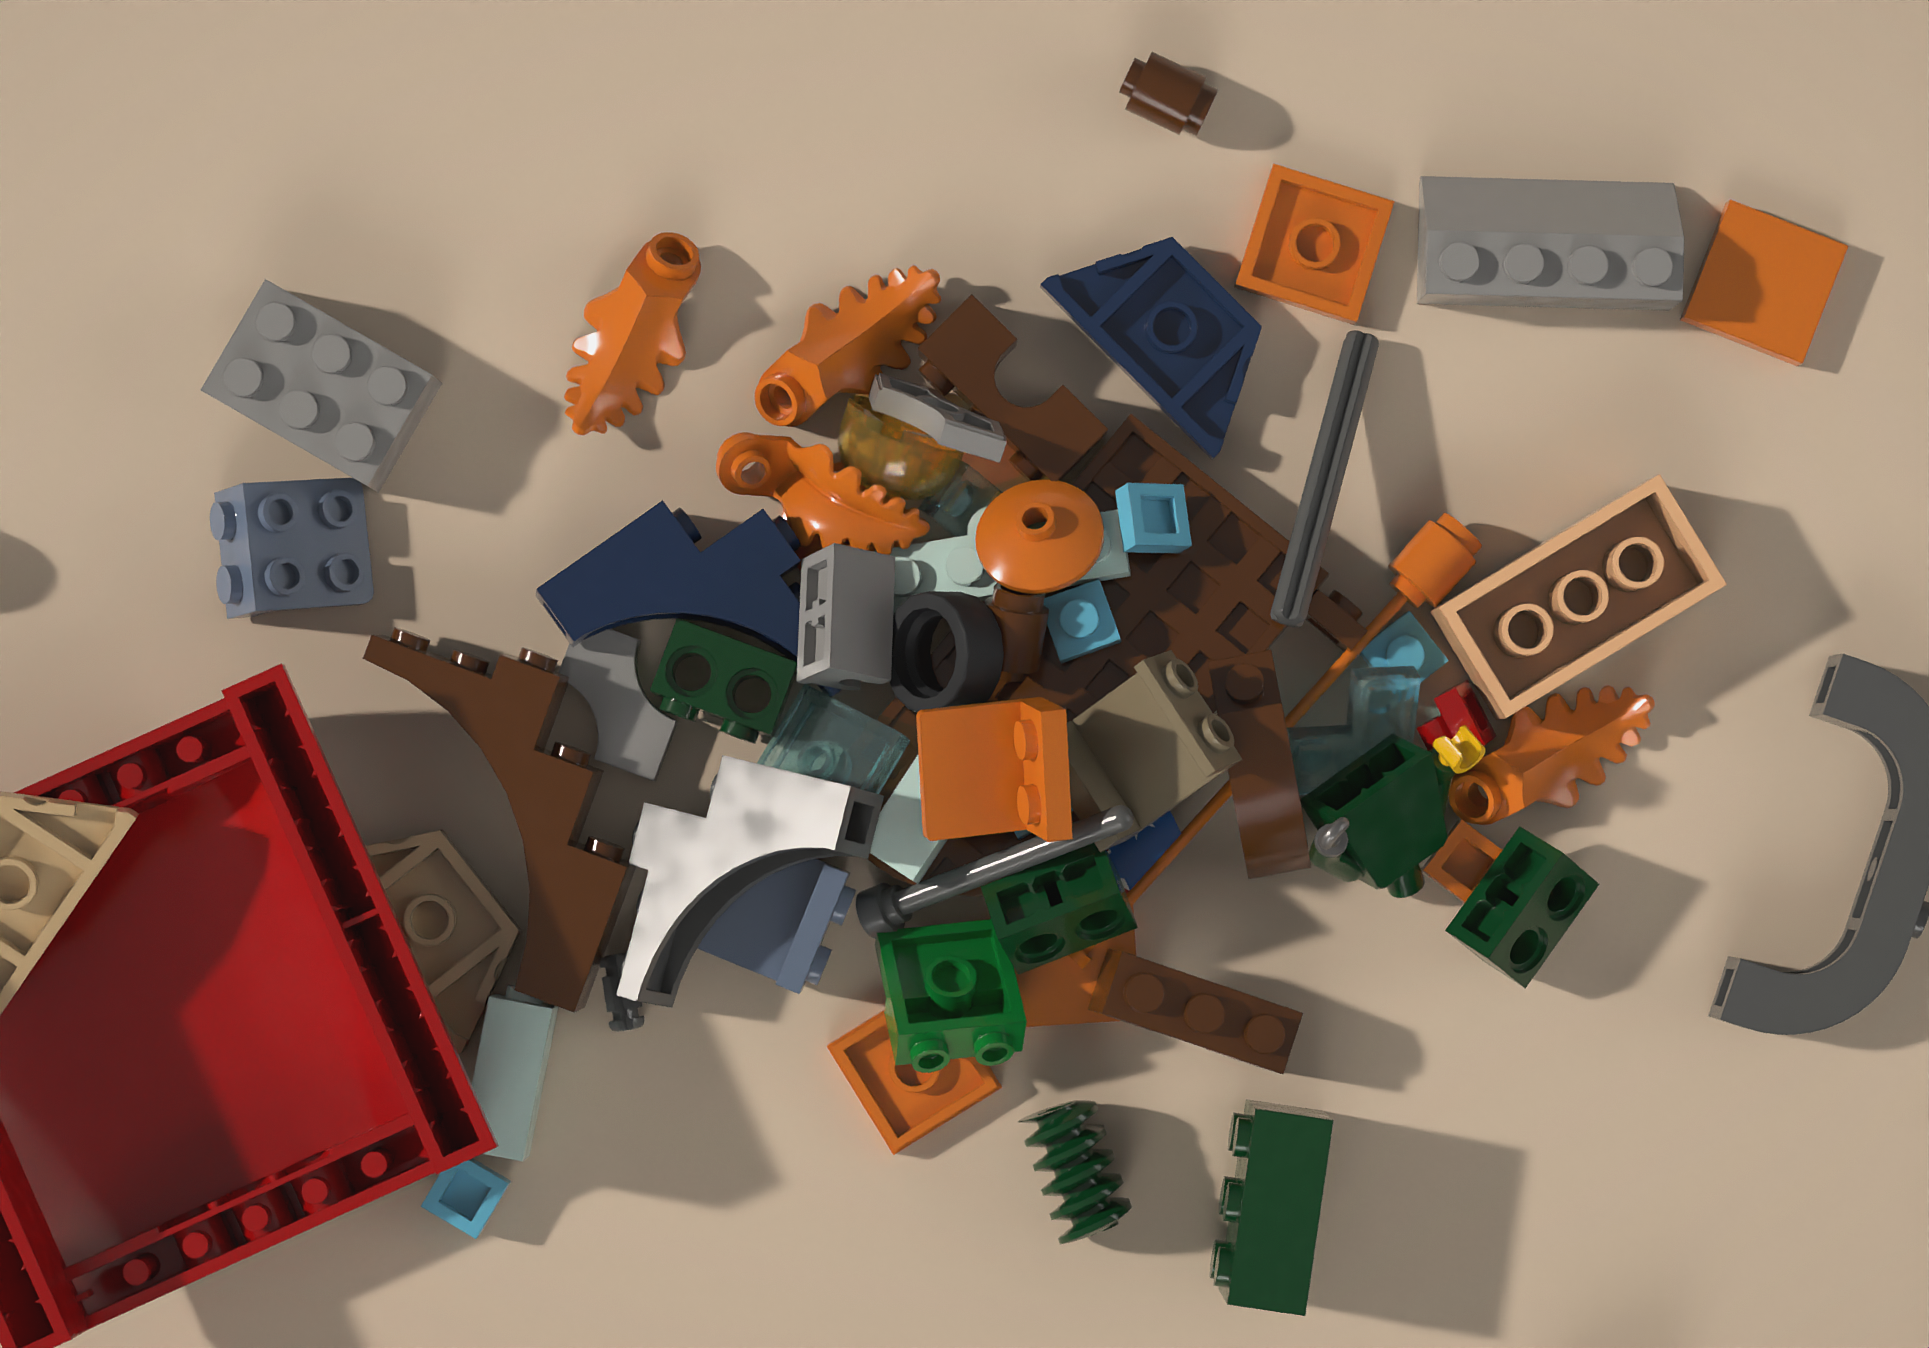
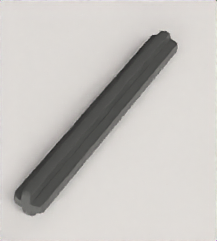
M1352 330L1346 334V338L1343 341L1270 613L1271 618L1275 622L1290 627H1301L1307 618L1379 347L1377 337L1372 334Z

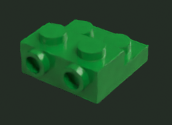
M991 919L902 928L896 932L876 934L875 949L886 996L884 1014L895 1065L912 1064L913 1069L918 1072L931 1073L947 1066L950 1059L976 1057L978 1063L993 1066L1006 1062L1013 1056L1014 1052H1021L1023 1050L1027 1020L1017 978L1011 961L998 941Z

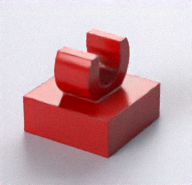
M1468 680L1435 697L1434 701L1441 715L1416 728L1428 751L1434 748L1433 742L1435 739L1446 736L1451 740L1458 732L1459 727L1463 725L1469 728L1483 746L1497 736Z

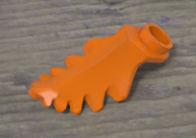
M673 232L657 234L638 252L626 269L619 287L586 304L584 318L597 332L579 337L573 342L572 350L589 363L572 367L567 371V380L580 386L571 387L564 394L565 400L574 404L567 407L565 414L573 420L572 430L576 434L586 435L591 431L605 434L607 432L606 422L615 427L623 426L625 415L621 408H625L634 416L639 415L643 410V404L636 388L654 395H659L664 390L665 384L657 364L678 366L683 362L686 351L680 333L677 313L681 304L696 284L701 272L699 251L695 244L687 237Z
M913 265L908 269V276L906 277L901 269L895 268L889 273L888 287L880 275L870 277L868 280L867 299H864L852 286L844 287L839 295L838 313H835L822 303L810 306L806 312L800 342L788 349L776 360L759 380L755 390V404L761 416L776 426H798L811 418L837 393L868 395L875 374L879 375V373H882L881 366L900 370L907 368L911 363V359L901 345V340L920 345L927 339V333L917 323L931 324L936 321V313L929 306V303L938 304L941 302V296L937 291V286L940 282L939 273L934 269L922 272L917 266Z
M742 432L726 439L718 450L716 473L722 485L734 494L768 496L780 501L788 524L796 534L802 547H807L815 534H818L822 548L833 543L844 545V542L848 539L851 547L869 551V547L872 544L877 553L890 555L896 541L901 549H908L914 538L923 537L930 530L929 523L924 518L919 517V509L912 507L904 510L906 502L903 498L895 496L887 501H883L887 491L882 485L875 484L865 490H861V472L858 468L849 466L840 471H834L833 453L824 444L802 448L791 437ZM755 462L750 468L742 471L747 464Z
M1606 685L1599 692L1598 702L1595 701L1590 688H1581L1577 692L1575 710L1570 709L1560 694L1550 695L1547 698L1544 719H1541L1530 707L1522 708L1514 713L1511 718L1504 746L1483 756L1468 771L1454 775L1449 789V802L1453 811L1460 819L1467 823L1489 825L1526 808L1535 801L1563 808L1573 807L1579 800L1576 779H1581L1595 786L1601 785L1605 782L1606 776L1599 761L1600 757L1615 764L1623 763L1627 758V754L1620 746V743L1635 746L1641 742V736L1636 727L1641 729L1650 727L1651 723L1648 713L1655 707L1654 699L1647 694L1636 695L1630 687H1625L1619 698L1614 688ZM1478 785L1484 789L1488 799L1481 795Z

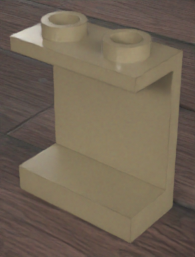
M1172 650L1142 660L1134 666L1137 671L1135 675L1075 719L1067 722L1071 808L1079 820L1117 805L1127 806L1134 815L1133 824L1128 830L1094 842L1100 852L1129 840L1242 760L1234 747V737L1229 726L1222 718L1212 713L1198 692V681L1195 674L1185 662L1176 658Z

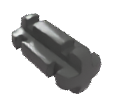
M625 953L607 955L601 958L600 968H605L607 975L602 977L607 1012H612L613 1021L609 1022V1027L612 1031L617 1032L638 1029L643 1026L645 1021L644 1016H639L638 1008L642 1006V1002L616 996L621 978V961Z

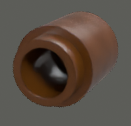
M1151 52L1147 63L1134 58L1119 93L1130 97L1125 110L1180 135L1183 129L1197 136L1218 89L1204 83L1206 76Z
M997 583L994 585L993 596L985 599V605L993 612L1002 634L1004 658L1000 681L1022 682L1025 679V674L1039 671L1049 609L1044 605L1045 593H1021Z

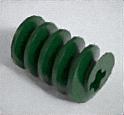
M1069 1101L1033 1113L1018 1121V1123H1037L1039 1127L1038 1130L1024 1140L1026 1147H1046L1047 1154L1033 1164L1034 1171L1055 1173L1056 1177L1041 1189L1043 1196H1063L1064 1202L1050 1213L1051 1220H1068L1072 1222L1073 1226L1058 1238L1060 1244L1081 1240L1118 1225V1220L1132 1208L1129 1198L1109 1197L1124 1183L1121 1174L1101 1173L1115 1159L1113 1151L1111 1149L1092 1148L1107 1134L1104 1125L1084 1124L1087 1119L1098 1111L1095 1101Z

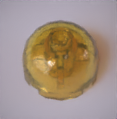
M857 394L853 400L851 398L848 400L840 425L837 443L840 462L844 468L854 466L860 470V484L865 486L866 489L875 484H880L887 491L883 501H887L895 496H899L904 500L919 501L939 494L952 481L960 466L964 452L939 445L934 438L917 427L872 410L869 395Z

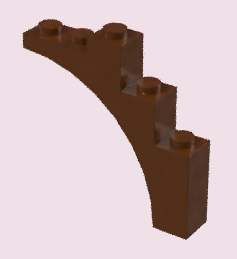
M394 627L391 637L372 634L363 659L409 681L446 709L481 748L507 793L523 840L530 890L527 942L514 990L574 1013L585 1008L600 967L601 958L605 954L636 866L628 865L629 861L622 859L625 848L593 836H588L585 845L578 842L604 770L588 765L592 754L556 741L552 751L545 749L566 692L569 677L555 671L557 659L524 647L521 648L519 657L500 655L493 675L486 673L490 664L489 661L456 649L453 650L450 659L429 652L427 649L431 640L418 634Z

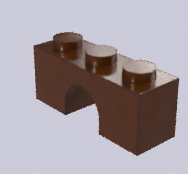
M971 294L918 347V356L925 362L918 371L942 396L945 397L953 390L970 407L968 411L1000 423L1007 444L1015 451L1008 460L1027 481L1042 479L1061 481L1106 436L1108 428L1064 385L1045 402L1037 406L1020 407L1008 402L997 389L995 372L1003 359L1017 346V338Z
M1112 949L1107 950L1088 1010L1279 1074H1284L1303 1016L1302 1012L1123 951Z

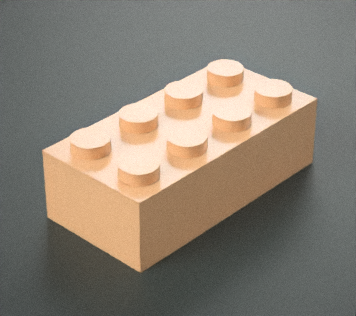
M1658 474L1431 610L1430 613L1495 720L1505 719L1726 586L1727 583L1661 475Z

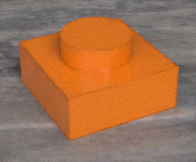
M1458 819L1447 834L1448 837L1444 846L1430 856L1421 868V871L1465 903L1502 849L1464 820Z

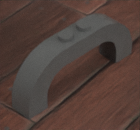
M1846 654L1829 656L1809 716L1853 731L1864 738L1875 749L1882 760L1887 774V803L1842 937L1835 948L1824 959L1802 970L1780 972L1741 958L1728 956L1708 1016L1762 1033L1777 1035L1811 1033L1837 1025L1858 1014L1871 1004L1893 979L1904 959L1911 937L1916 939L1920 937L1929 917V902L1924 901L1929 886V706L1912 687L1884 668Z

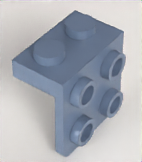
M354 478L242 483L214 493L215 503H213L210 510V527L214 538L219 540L222 565L217 572L216 586L220 601L226 604L227 619L248 618L281 610L361 605L368 603L372 599L374 589L362 484Z
M819 859L795 864L776 872L751 887L734 901L716 920L697 949L776 980V985L800 994L806 981L818 985L832 951V949L821 945L830 922L842 926L856 893L855 889L846 886L851 872Z

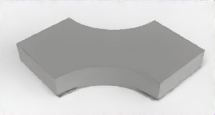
M879 373V375L875 374L868 394L872 410L917 427L934 438L939 445L1000 463L1007 440L998 421L975 414L950 402L937 390Z
M609 629L583 640L574 647L569 643L558 673L569 677L567 683L571 684L584 696L594 713L598 729V745L594 759L656 781L678 721L658 710L651 703L642 688L637 667V655L641 640Z

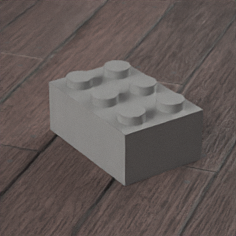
M265 279L202 386L201 391L379 492L442 382L427 371Z

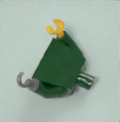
M1466 725L1459 727L1458 732L1451 740L1446 736L1435 739L1432 752L1392 733L1300 799L1303 809L1318 831L1309 850L1311 862L1345 882L1359 879L1375 889L1387 887L1389 894L1396 898H1405L1418 893L1425 884L1419 863L1443 847L1448 837L1444 815L1451 779L1455 774H1461L1473 768L1484 756L1486 748Z

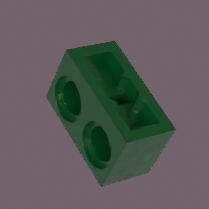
M677 618L650 691L654 695L663 698L659 709L696 722L699 711L723 720L720 732L756 744L759 733L773 738L797 675V662ZM691 656L705 659L709 662L711 668V676L708 683L696 691L682 689L678 686L675 678L679 663ZM751 678L765 681L771 689L769 704L765 709L757 713L744 712L737 707L735 702V693L738 686L743 681Z
M1519 826L1445 931L1482 961L1526 989L1600 884L1563 852Z
M1095 843L981 886L998 941L1018 975L1138 928L1120 875L1107 850L1100 852Z

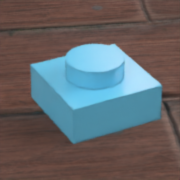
M1126 483L1115 490L1123 552L1181 553L1192 546L1183 484Z
M1100 579L1044 599V605L1049 609L1047 625L1061 663L1122 642Z
M1410 611L1404 613L1377 634L1360 653L1361 657L1395 700H1400L1449 661Z
M472 1158L441 1172L421 1207L477 1239L510 1185L511 1180Z

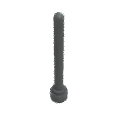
M1117 805L1073 822V839L1046 842L1037 836L906 888H902L900 885L891 886L888 883H881L860 891L856 897V911L859 921L866 933L876 939L877 933L896 932L898 929L904 928L905 922L911 920L912 914L915 911L1126 831L1132 826L1134 815L1127 806Z

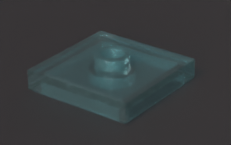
M804 684L757 764L879 794L910 740L897 730Z

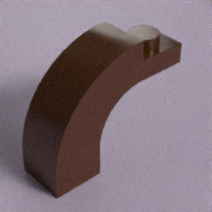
M1272 650L1208 661L1217 715L1229 726L1234 737V747L1242 758L1241 761L1228 769L1248 879L1311 868L1301 802Z

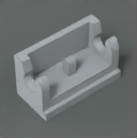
M833 543L802 559L796 682L803 684L813 683L844 690H860L861 681L883 684L891 680L895 556Z

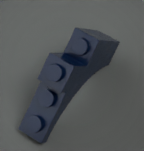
M662 500L536 589V597L572 647L603 631L626 624L678 618L708 622L734 629L758 639L776 649L788 659L797 662L800 585L795 582L788 587L782 577L794 570L801 561L794 552L801 547V543L794 531L780 515L771 520L766 511L761 509L700 552L695 543L702 539L689 516L680 507L671 512ZM816 684L829 700L843 690Z

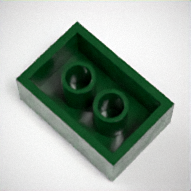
M1246 1099L1244 1114L1233 1112L1229 1131L1228 1151H1232V1156L1238 1157L1235 1177L1224 1176L1219 1201V1214L1223 1215V1221L1228 1222L1226 1240L1214 1241L1209 1277L1214 1279V1286H1219V1291L1227 1305L1301 1316L1306 1314L1333 1127V1119L1322 1110Z

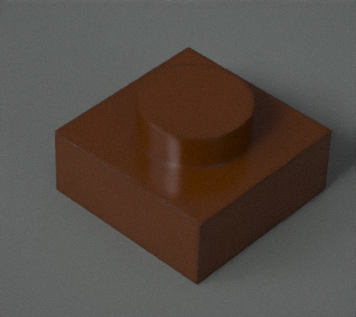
M1318 589L1313 594L1305 620L1343 652L1345 650L1351 651L1368 631L1357 622L1363 615L1362 611L1340 592L1333 590L1327 597Z

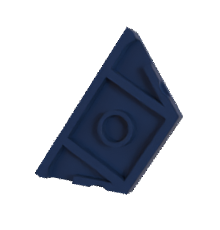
M1173 237L1145 245L1142 249L1124 255L1117 254L1096 261L1093 265L1060 276L1056 274L1047 277L1040 284V288L1211 460L1220 453L1262 326Z

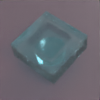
M954 457L918 509L953 537L965 536L968 533V524L972 516L979 509L987 507L1003 492L969 464Z

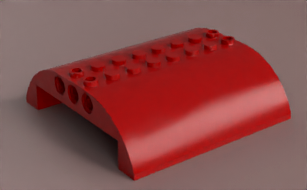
M282 663L221 690L224 698L14 792L17 794L131 808L139 813V815L0 1015V1344L2 1348H54L110 1319L434 1173L437 1175L499 1146L285 665Z

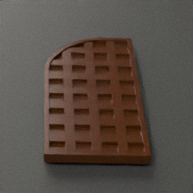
M1130 414L1072 485L1084 491L1095 502L1100 512L1118 509L1115 490L1126 483L1183 484L1192 546L1181 553L1127 552L1131 576L1100 581L1122 642L1061 663L1047 625L1039 671L1025 674V679L1022 682L999 680L990 699L985 703L1043 697L1065 708L1067 722H1069L1135 675L1137 671L1134 666L1142 660L1172 650L1176 658L1185 662L1193 671L1198 681V692L1212 713L1216 714L1217 709L1208 661L1269 650L1288 627L1287 625L1275 622L1271 618L1270 613L1290 541L1135 416ZM1321 566L1313 594L1329 577V573ZM1081 585L1070 586L1060 589L1058 591L1045 593V598ZM952 630L931 654L932 670L938 684L943 689L947 687L954 673L957 656L955 637ZM895 697L827 781L883 795L882 810L918 755L917 712L909 710ZM1071 811L1072 823L1079 821L1075 812ZM1013 831L948 839L921 881L1037 836L1031 833L1019 840ZM869 853L868 860L879 869L905 883L917 884ZM981 886L957 895L984 897Z

